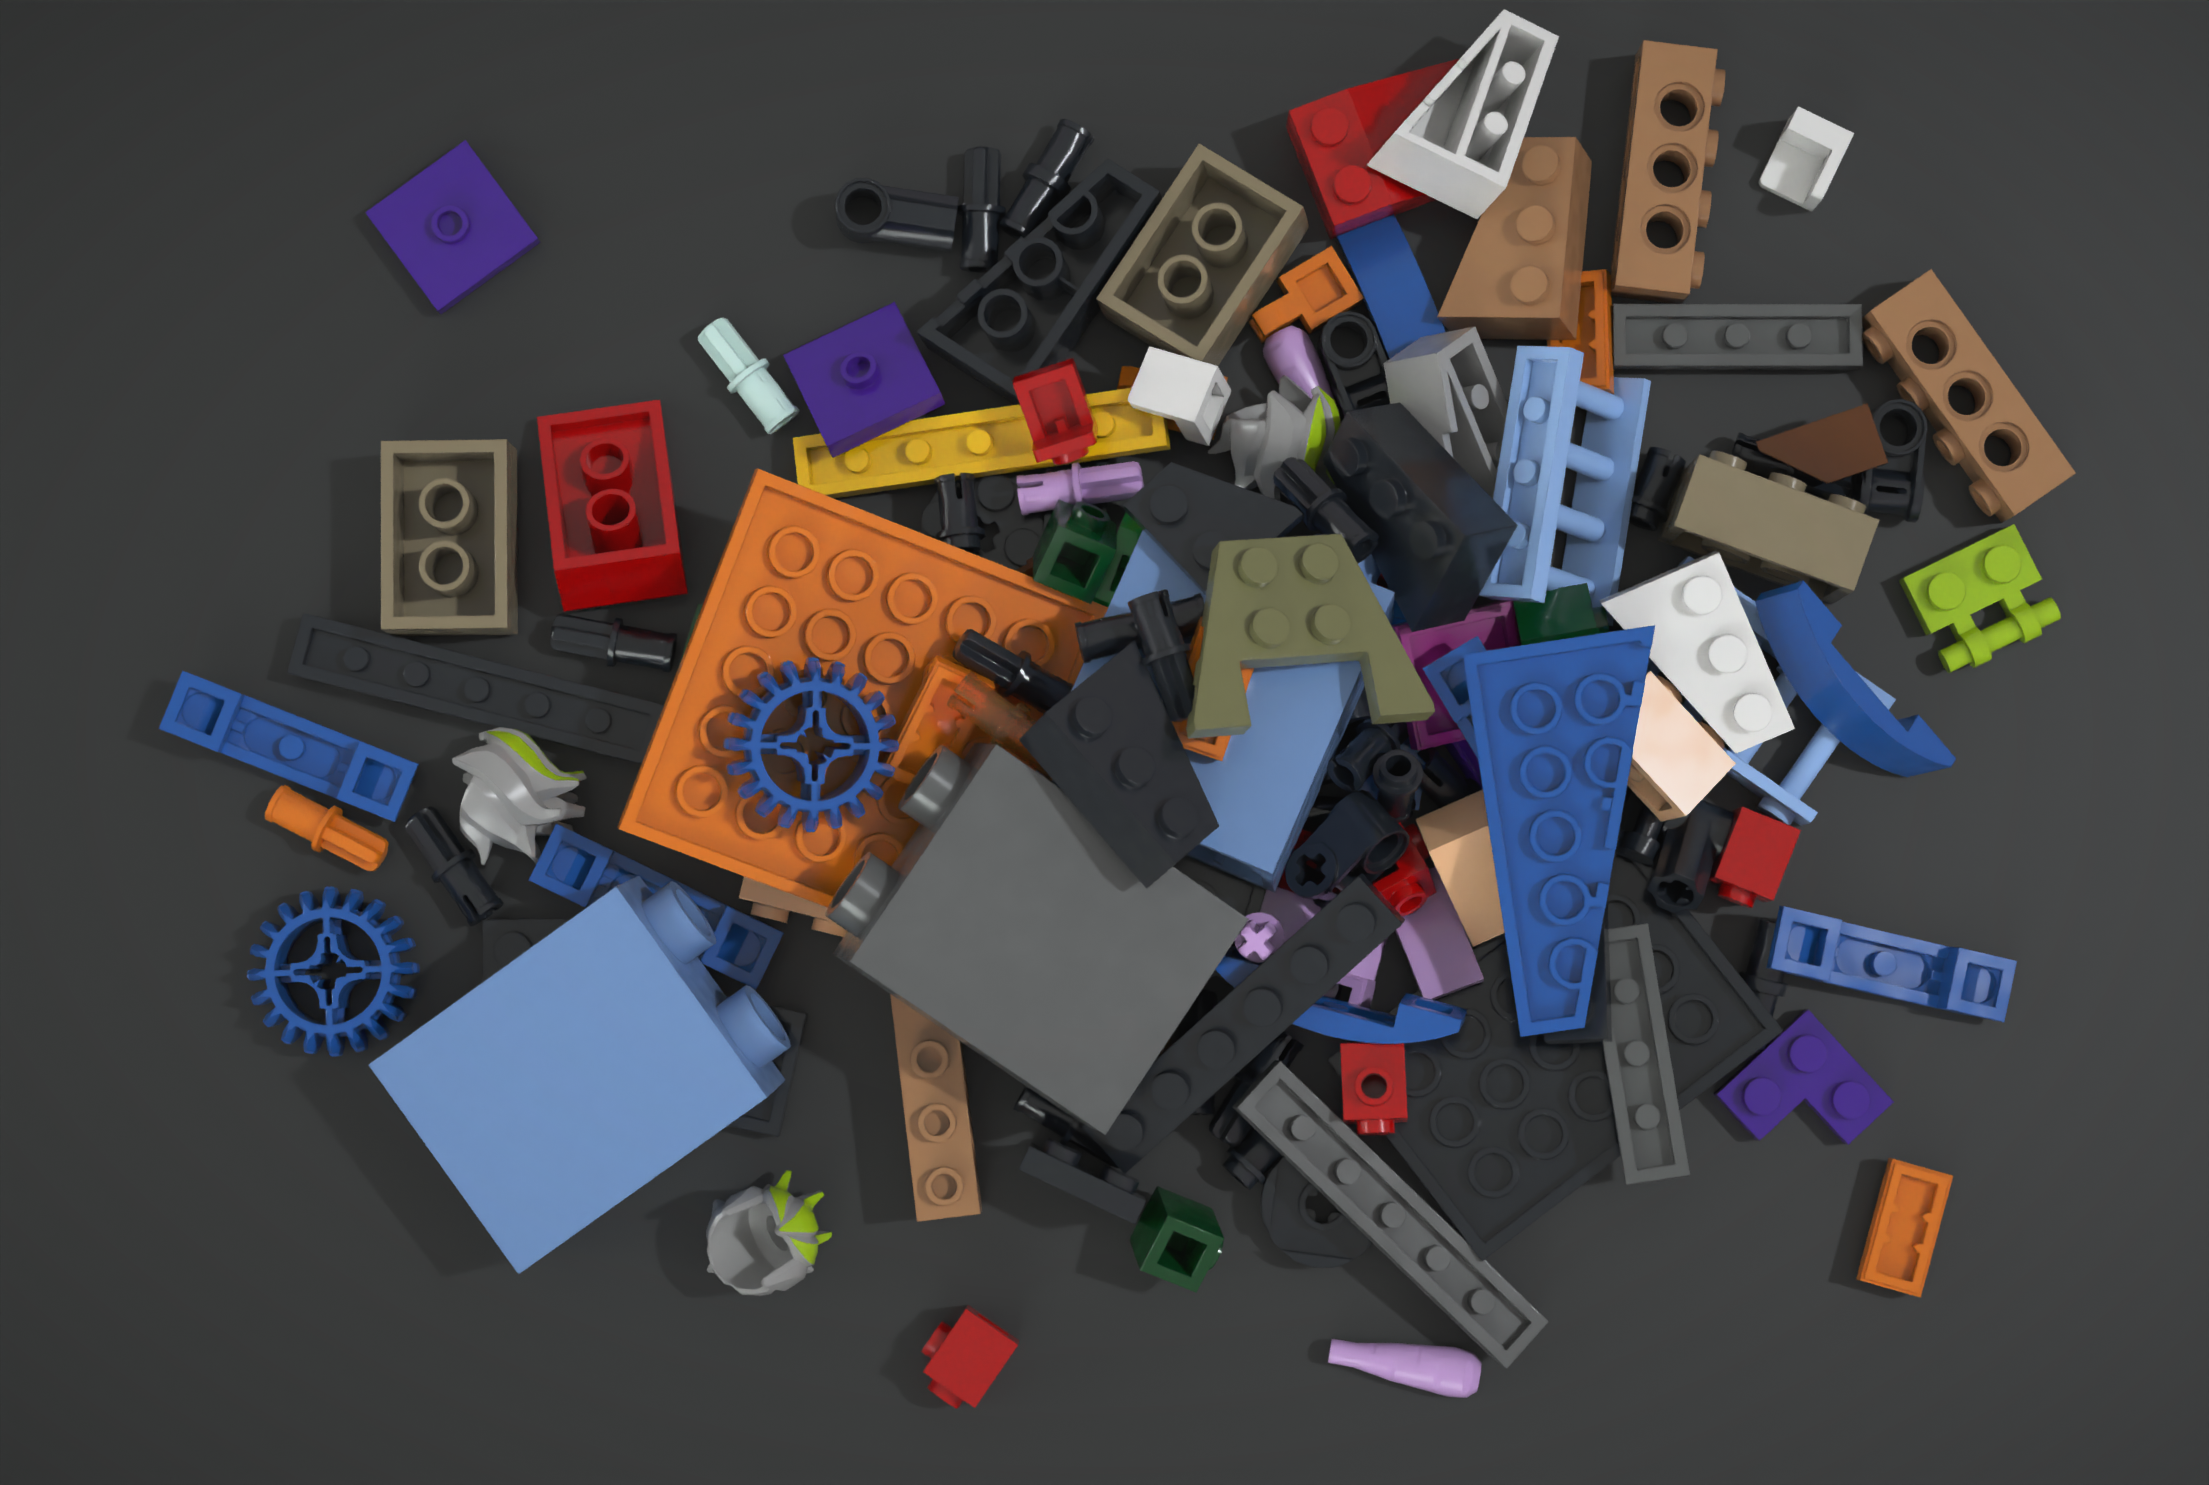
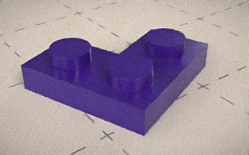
M1804 1009L1783 1029L1782 1033L1767 1043L1765 1050L1761 1049L1714 1093L1715 1097L1751 1136L1758 1141L1804 1100L1844 1144L1849 1145L1894 1103L1808 1009Z

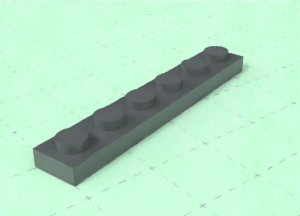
M1274 1060L1232 1106L1499 1366L1508 1368L1549 1322L1486 1260L1481 1261L1472 1247L1281 1061Z

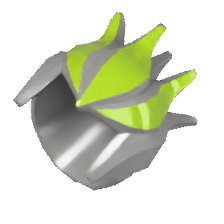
M1283 375L1279 380V393L1276 391L1269 392L1267 403L1248 406L1226 416L1219 440L1208 450V454H1217L1231 450L1235 467V485L1247 490H1252L1258 486L1262 495L1280 501V492L1287 499L1288 497L1274 484L1273 475L1281 467L1283 461L1290 457L1304 460L1331 489L1337 488L1322 460L1341 425L1338 408L1334 400L1318 385L1311 390L1313 395L1311 399L1300 386L1289 377Z
M504 727L479 733V741L486 742L487 745L472 748L452 758L454 765L467 771V773L463 774V782L468 787L465 790L460 805V830L477 848L481 865H485L493 843L526 853L537 864L541 851L535 836H550L556 824L573 831L572 825L559 821L584 817L586 807L573 804L578 801V797L576 794L568 791L577 787L579 781L585 780L587 777L583 771L564 772L559 770L527 733Z
M787 1170L776 1186L767 1184L763 1189L751 1186L731 1195L726 1202L720 1199H716L713 1202L712 1216L706 1229L708 1241L707 1254L710 1261L707 1271L708 1273H715L724 1284L732 1286L742 1295L763 1296L772 1294L775 1290L787 1291L803 1280L806 1273L814 1271L812 1266L816 1260L818 1245L832 1237V1232L818 1231L819 1226L812 1212L817 1202L825 1196L824 1193L819 1190L807 1195L793 1197L788 1192L792 1171Z

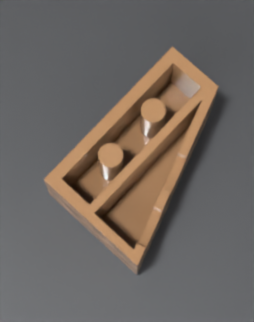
M1576 137L1523 138L1507 187L1481 214L1437 316L1448 331L1475 326L1480 339L1576 340L1592 168L1591 159Z

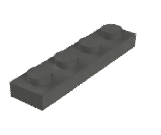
M1862 304L1612 305L1614 369L1858 370L1863 366Z
M1648 923L1608 929L1612 1041L1602 1042L1625 1184L1630 1186L1689 1177L1690 1171Z

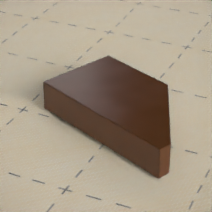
M1868 403L1756 441L1760 453L1783 462L1825 484H1830L1888 464Z

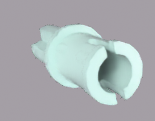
M724 317L719 318L701 331L698 341L730 383L727 389L731 394L739 393L765 427L764 430L767 434L776 432L800 412L766 370L770 365L766 358L759 360L728 319Z

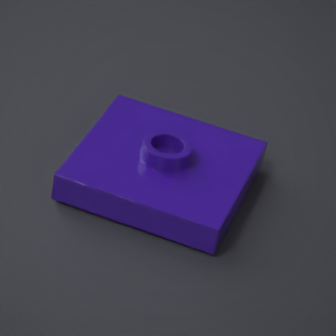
M466 140L365 212L440 314H443L541 243Z
M895 302L783 355L832 458L945 405L942 394Z

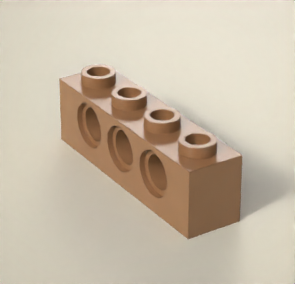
M1643 40L1635 55L1610 271L1611 294L1613 297L1682 304L1689 296L1690 288H1700L1705 255L1704 252L1695 251L1697 227H1707L1712 198L1711 191L1702 190L1704 166H1714L1719 136L1718 130L1709 129L1711 106L1720 107L1725 86V69L1716 68L1718 49ZM1669 100L1681 102L1689 110L1690 123L1684 126L1669 124L1661 114L1660 105ZM1660 161H1671L1678 165L1683 173V184L1678 187H1666L1659 183L1653 172L1654 164ZM1654 221H1662L1669 224L1676 233V245L1667 249L1653 245L1647 237V224Z
M1932 269L1876 306L1862 318V327L1865 329L1862 332V341L1867 350L1879 363L1883 364L1886 361L1889 363L1901 380L1897 384L1902 399L1911 401L1921 408L1937 431L1933 435V440L1939 452L1951 465L1959 463L1973 482L1969 485V492L1978 507L1986 515L1992 516L1995 514L2000 522L2003 523L2076 474ZM1925 335L1936 342L1939 348L1937 363L1927 364L1916 358L1912 350L1914 336ZM1951 386H1962L1972 393L1975 400V408L1971 415L1959 414L1950 406L1948 391ZM1988 436L1999 437L2008 444L2011 458L2007 466L1995 465L1986 457L1984 443Z
M890 994L917 1222L981 1214L982 1203L963 1043Z

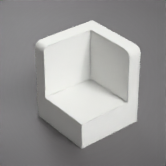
M1798 106L1788 119L1758 181L1759 186L1812 212L1822 201L1854 133Z
M1149 346L1129 393L1128 402L1134 409L1174 420L1186 440L1209 446L1232 390L1218 366Z

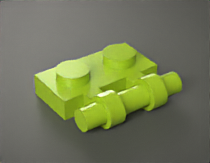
M2015 524L1899 580L1926 636L1949 625L1957 642L1938 651L1939 659L1948 673L1967 664L1976 668L1992 659V652L2017 640L2025 644L2041 636V628L2061 619L2059 608L2051 597L2030 606L2026 603L2020 591L2042 580ZM1998 601L2007 618L1979 630L1970 614Z

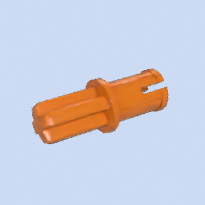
M282 785L276 790L267 806L265 820L271 823L274 822L311 842V849L320 853L326 849L369 872L376 871L388 853L389 842L387 839L343 817L341 808L334 805L328 809L291 790V787L287 785Z

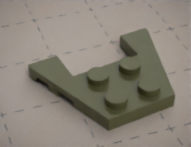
M1342 534L1220 541L1213 549L1201 624L1204 627L1200 658L1196 662L1193 685H1195L1193 707L1188 715L1186 727L1188 739L1242 735L1252 726L1241 669L1359 661L1372 724L1424 721L1435 712L1434 703Z

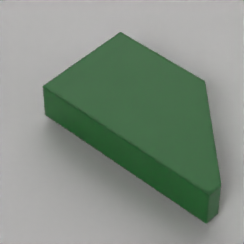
M1126 512L1116 535L1117 551L1093 599L1094 602L1109 607L1143 530Z

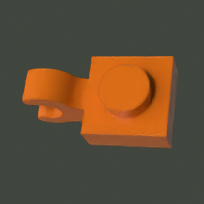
M1330 246L1281 275L1277 283L1284 296L1251 315L1253 319L1249 321V324L1261 343L1265 342L1267 337L1290 326L1298 319H1300L1307 332L1311 334L1326 325L1338 313L1348 312L1361 304L1364 297L1335 250Z

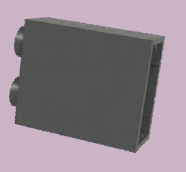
M974 743L964 759L945 746L940 745L921 766L899 802L898 809L916 820L920 825L893 865H888L871 852L866 853L845 878L826 911V917L847 930V933L832 955L1080 1123L1106 1135L1249 919L1175 867L1169 869L1146 889L1058 786L999 745Z

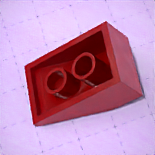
M1459 59L1347 88L1289 110L1286 128L1330 240L1393 214L1403 213L1436 200L1366 165Z
M660 399L537 417L553 566L563 610L570 611L688 594Z

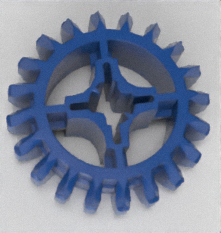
M808 657L804 664V677L799 678L793 662L786 660L780 663L783 683L778 685L774 677L765 671L757 675L759 684L766 692L761 699L754 692L743 689L740 692L739 698L743 703L752 707L753 710L749 717L736 712L729 713L727 721L732 725L744 727L743 738H725L723 740V747L733 751L743 750L744 759L732 761L726 768L730 775L750 773L751 778L741 784L737 792L744 799L754 796L760 790L764 793L755 808V812L760 816L766 817L777 804H780L781 808L778 814L779 826L790 828L797 812L802 811L803 829L807 832H815L818 826L819 812L823 811L829 826L836 829L842 826L839 806L844 804L848 811L858 818L865 814L863 804L856 797L860 791L876 800L882 797L884 793L882 789L869 780L874 772L887 777L894 775L895 768L890 764L879 762L878 756L879 751H898L899 742L888 738L879 739L878 731L892 727L896 724V720L892 714H881L873 717L871 711L880 706L885 700L882 692L874 691L862 699L858 696L868 679L864 674L856 673L844 686L841 684L845 673V665L843 663L833 661L827 670L825 678H821L819 659ZM822 691L835 696L850 709L857 721L860 735L836 734L830 729L826 720V708L822 707ZM802 693V705L798 706V715L794 725L785 732L762 734L764 725L773 710L789 697ZM813 726L816 736L825 738V740L833 743H842L839 747H825L823 754L815 751L818 759L811 761L810 764L806 753L797 751V749L789 746H780L783 742H797L799 736L807 737L804 730ZM761 754L785 755L792 759L796 765L797 780L801 782L800 797L787 794L772 781L764 767ZM859 755L857 765L849 778L835 790L820 796L821 784H825V773L829 764L838 757Z
M332 886L325 887L322 895V907H320L317 898L312 892H301L299 894V903L303 913L299 914L288 903L280 904L277 910L286 925L281 928L275 923L264 921L260 926V930L266 936L273 939L271 946L253 944L250 948V954L255 957L266 958L265 969L253 968L248 970L247 978L252 981L266 980L267 985L266 990L256 992L251 996L252 1003L254 1005L274 1003L275 1008L267 1013L263 1019V1023L267 1027L277 1026L286 1019L289 1021L281 1036V1040L284 1043L293 1044L305 1031L303 1043L305 1053L316 1054L321 1048L324 1037H326L327 1050L332 1057L343 1055L345 1036L348 1037L352 1048L356 1052L367 1050L368 1039L365 1029L368 1028L371 1034L379 1040L387 1039L390 1036V1032L382 1021V1016L385 1014L397 1022L404 1021L407 1013L403 1008L393 1003L396 996L414 999L417 995V989L414 987L400 985L401 974L414 975L420 972L419 963L400 962L399 954L411 951L416 947L414 939L402 938L393 941L391 936L404 925L403 919L400 916H393L380 924L378 921L386 907V903L380 899H374L362 912L364 897L363 892L360 890L351 889L345 898L343 906H341L338 888ZM342 919L354 923L370 936L379 952L380 960H360L352 954L348 945V935H343ZM322 922L323 934L317 935V948L312 957L303 962L287 964L290 952L300 936L311 927ZM333 954L339 956L336 963L346 964V967L363 969L361 973H346V977L337 978L335 989L329 988L332 980L322 979V976L305 974L307 970H321L322 966L331 965ZM381 979L379 989L370 1005L358 1016L345 1022V1009L350 1008V996L354 987L363 981ZM288 983H307L315 989L319 998V1006L321 1009H325V1023L313 1019L297 1005L290 993Z

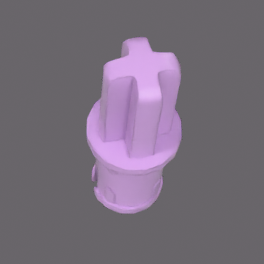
M1135 461L1081 468L1079 462L1072 463V469L1025 476L1017 475V485L1020 487L1017 489L1022 515L1054 510L1058 500L1075 505L1076 502L1097 504L1131 499L1144 487L1141 467Z
M1255 912L1245 916L1249 920L1235 939V946L1238 952L1247 960L1261 963L1284 944L1285 935L1283 926L1274 915Z

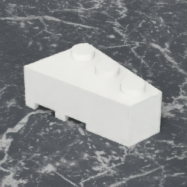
M1504 9L1392 134L1366 166L1478 219L1507 187L1559 36Z
M1716 550L1599 600L1624 630L1655 625L1649 658L1735 754L1795 729L1721 555Z

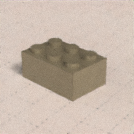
M1198 144L1096 298L1104 317L1154 348L1218 366L1309 229L1305 209L1294 200L1203 145Z
M507 439L381 441V630L392 636L518 635L517 449Z
M1711 451L1709 458L1699 454L1682 471L1668 509L1669 517L1663 523L1658 541L1699 556H1704L1716 550L1720 553L1724 565L1781 586L1804 580L1820 600L1831 604L1854 592L1879 523V519L1864 514L1866 505L1837 494H1830L1828 501L1805 493L1807 485L1804 482L1785 474L1771 472L1769 479L1745 471L1747 462L1720 451Z

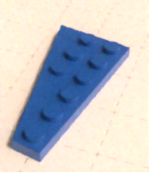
M1655 625L1463 654L1520 1037L1585 1028Z

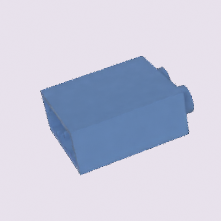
M1142 530L1104 618L1130 612L1127 604L1129 601L1164 589L1168 590L1171 602L1201 593L1205 604L1206 596ZM1370 554L1358 565L1390 624H1392L1395 592L1376 585L1381 571L1372 554ZM1193 636L1184 638V643L1191 644ZM1116 655L1092 660L1086 664L1083 663L1072 690ZM1359 661L1254 668L1245 693L1252 726L1242 735H1231L1223 760L1219 761L1184 749L1219 824L1215 831L1186 856L1264 889L1276 892L1287 861L1292 855L1328 772V762L1337 751L1363 691L1364 681ZM1148 666L1147 669L1161 697L1152 666ZM1039 764L1036 772L1058 786Z
M640 876L616 886L369 1064L372 1071L518 1274L762 1102L785 1081L783 1075L772 1062V1060L791 1047L790 1040L782 1024L764 999L748 985H745L728 998L725 996L698 958L699 955L716 944L715 934L692 898L673 881L652 894Z

